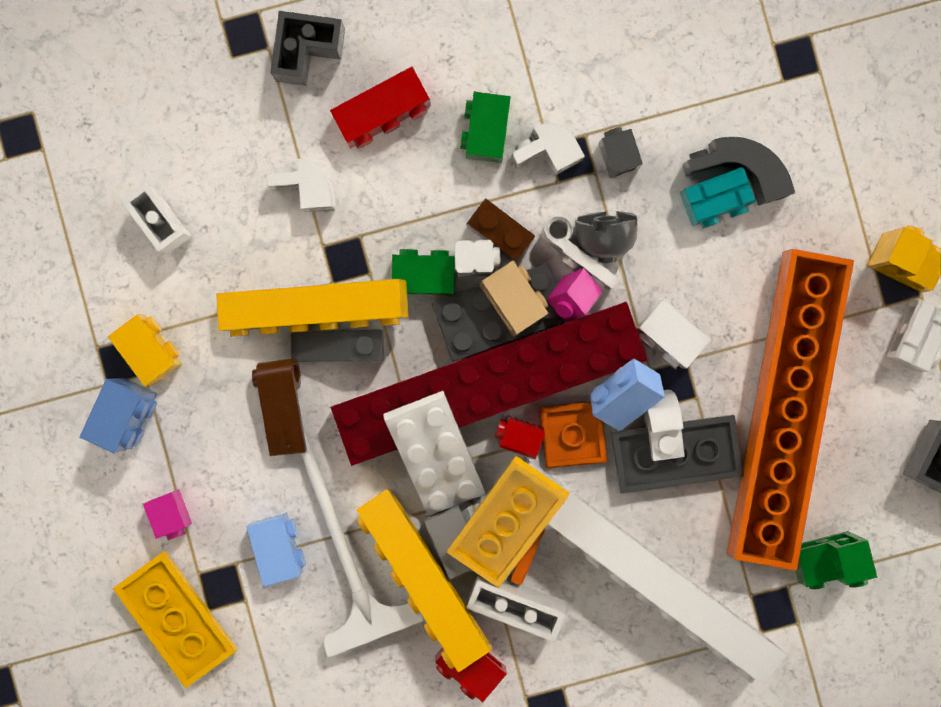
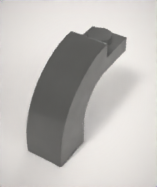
M742 137L714 139L708 144L710 154H708L707 149L694 152L689 155L690 160H687L682 165L685 176L717 167H730L734 169L743 167L753 187L758 206L795 194L790 174L780 158L766 146L751 139Z

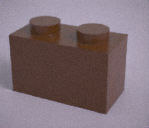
M486 198L466 223L468 229L483 240H491L493 247H499L500 253L509 260H514L515 263L535 238L534 234Z

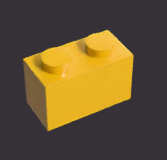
M137 314L107 337L145 387L154 386L182 365L177 358L180 356V353L172 342H165L159 334L162 329L152 316L147 317L146 315Z

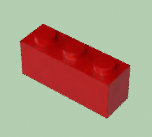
M413 66L336 106L330 112L350 149L354 146L360 149L373 141L372 137L382 131L384 134H389L401 126L399 122L409 117L414 120L428 112L427 107L431 106V102Z

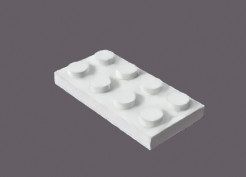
M444 391L383 414L385 423L428 516L486 494Z

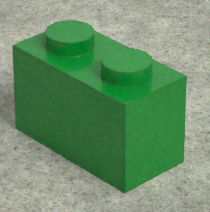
M474 91L473 100H466L464 119H470L469 131H462L460 149L466 150V159L502 163L511 96Z
M400 249L399 255L392 254V279L406 280L407 294L454 295L455 256H449V251L430 250V255H418V250Z

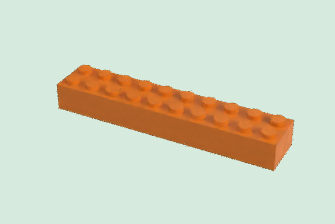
M789 249L782 252L742 467L743 477L740 478L727 554L735 560L797 571L854 260L798 249Z

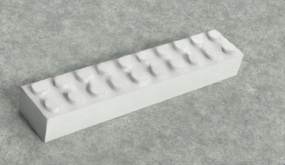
M526 457L524 460L526 463L570 492L567 500L544 529L549 531L553 527L558 531L556 534L559 536V540L573 550L576 546L581 548V553L588 562L598 569L602 565L607 568L606 572L610 574L609 577L623 588L629 584L631 586L630 590L635 593V596L649 607L653 603L657 605L655 608L660 612V615L672 625L676 626L680 622V627L686 631L685 634L699 645L705 641L704 645L711 650V653L725 664L730 660L729 664L748 682L752 683L756 679L762 685L767 683L787 656L785 652L772 640Z

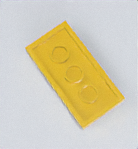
M515 456L449 546L447 553L499 588L567 500L570 492Z
M166 550L112 588L185 689L238 650Z

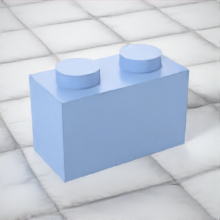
M633 358L601 385H598L590 393L593 416L621 431L665 398L660 374Z
M283 513L252 522L246 526L263 587L300 577L304 572L303 567H306V560L303 550L297 549L294 537H298V532L294 519H289L288 514Z

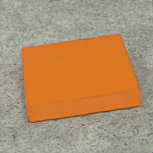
M591 402L540 407L541 427L545 431L543 438L545 468L607 463L604 423L593 416Z

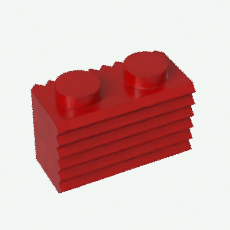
M509 415L506 417V420H499L494 436L496 439H499L498 445L500 448L536 460L545 431L540 425L536 426L534 423L530 424L528 421L524 422L523 419L518 420L517 417L513 418Z

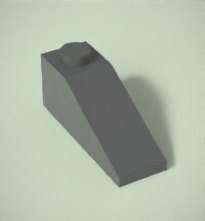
M381 329L291 332V359L296 358L298 362L384 361V332Z

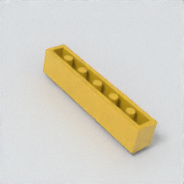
M402 279L216 293L219 331H230V337L249 336V330L259 329L260 335L278 334L279 327H289V332L308 331V325H319L320 330L339 329L338 323L350 322V328L369 327V321L380 320L381 326L400 325L399 319L409 318L406 280Z
M386 489L356 509L360 515L357 519L358 524L366 535L371 533L377 542L373 545L376 553L383 561L387 559L393 570L390 571L393 580L400 588L404 586L410 597L407 598L410 607L416 614L421 612L427 622L424 628L432 641L438 640L444 651L441 652V655L450 669L455 667L460 672L490 652L493 647L470 611L466 608L467 606L394 492Z

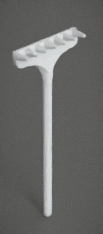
M304 430L307 451L300 453L350 584L353 597L352 612L346 624L330 632L324 638V648L328 658L420 623L424 621L421 612L416 614L408 602L389 607L378 603L368 594L366 587L362 584Z

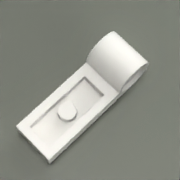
M562 215L551 217L543 228V237L548 244L558 250L564 257L562 262L573 271L584 268L601 289H612L619 278L569 241L573 233L571 221ZM554 223L562 224L566 229L565 237L561 239L552 237L549 231L550 225Z

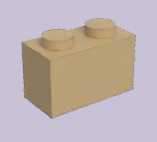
M514 260L482 280L479 285L513 337L548 314L545 309L548 307L546 299L540 291L534 292L528 283L531 280L528 272L521 264L517 266Z

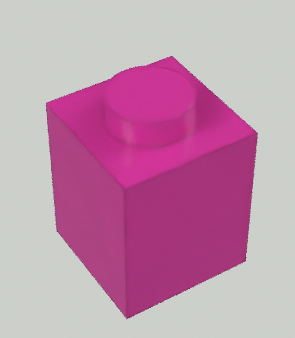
M582 268L563 276L546 300L555 309L556 313L565 322L585 316L602 293V289L588 272Z
M179 489L143 503L156 539L165 535L167 540L185 534L184 528L192 524Z

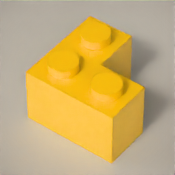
M907 225L906 227L882 233L867 267L921 293L933 291L941 276V248L932 244L933 240L925 237L923 230Z

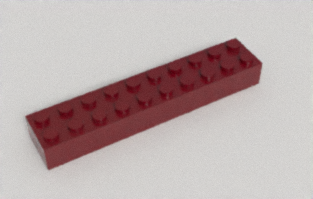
M626 301L339 403L330 408L351 466L398 450L385 423L384 413L438 392L444 391L457 425L460 428L612 374L633 358L641 363L648 360Z

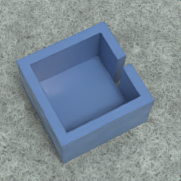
M125 378L106 379L79 438L114 454L132 449L133 446L137 447L144 435V430L141 429L146 418L149 419L156 409L157 402L154 400L157 393Z

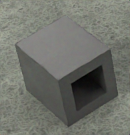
M618 127L604 133L605 137L598 144L609 178L637 170L643 165L632 129L623 131L622 127Z

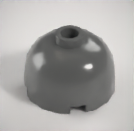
M605 211L579 216L575 220L577 242L582 251L591 257L598 258L600 263L616 262L617 257L625 255L633 248L637 239V215L616 211L617 216H606L607 213Z

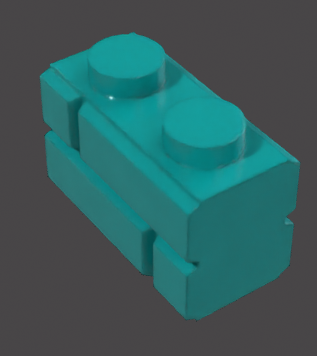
M743 167L690 186L680 192L692 227L701 224L702 229L720 223L719 216L730 213L731 218L749 212L747 206L755 203V197Z

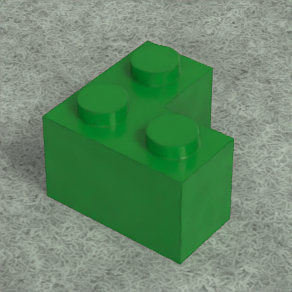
M846 531L803 542L801 545L798 567L795 572L798 582L805 587H809V589L824 588L828 586L827 582L838 580L845 585H849L851 588L867 585L870 579L878 578L869 542L867 539Z

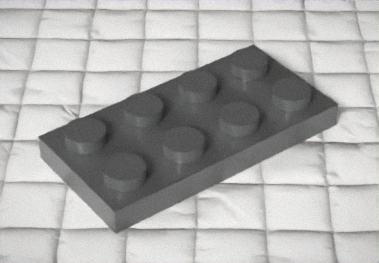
M548 263L526 270L531 278L528 283L534 292L540 291L545 299L549 297L556 287ZM480 286L432 303L452 362L565 323L547 301L548 307L545 309L548 314L513 337Z
M735 415L683 421L682 438L685 457L653 461L651 458L647 427L611 431L619 493L743 477Z

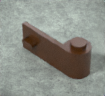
M296 358L258 363L256 369L252 370V382L254 387L258 388L269 455L278 456L306 452L307 447L297 390L301 385V372Z

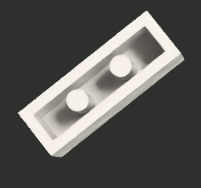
M478 574L469 594L466 607L469 610L552 642L556 641L566 616V601L522 584H516L509 579H505L502 585L497 588Z

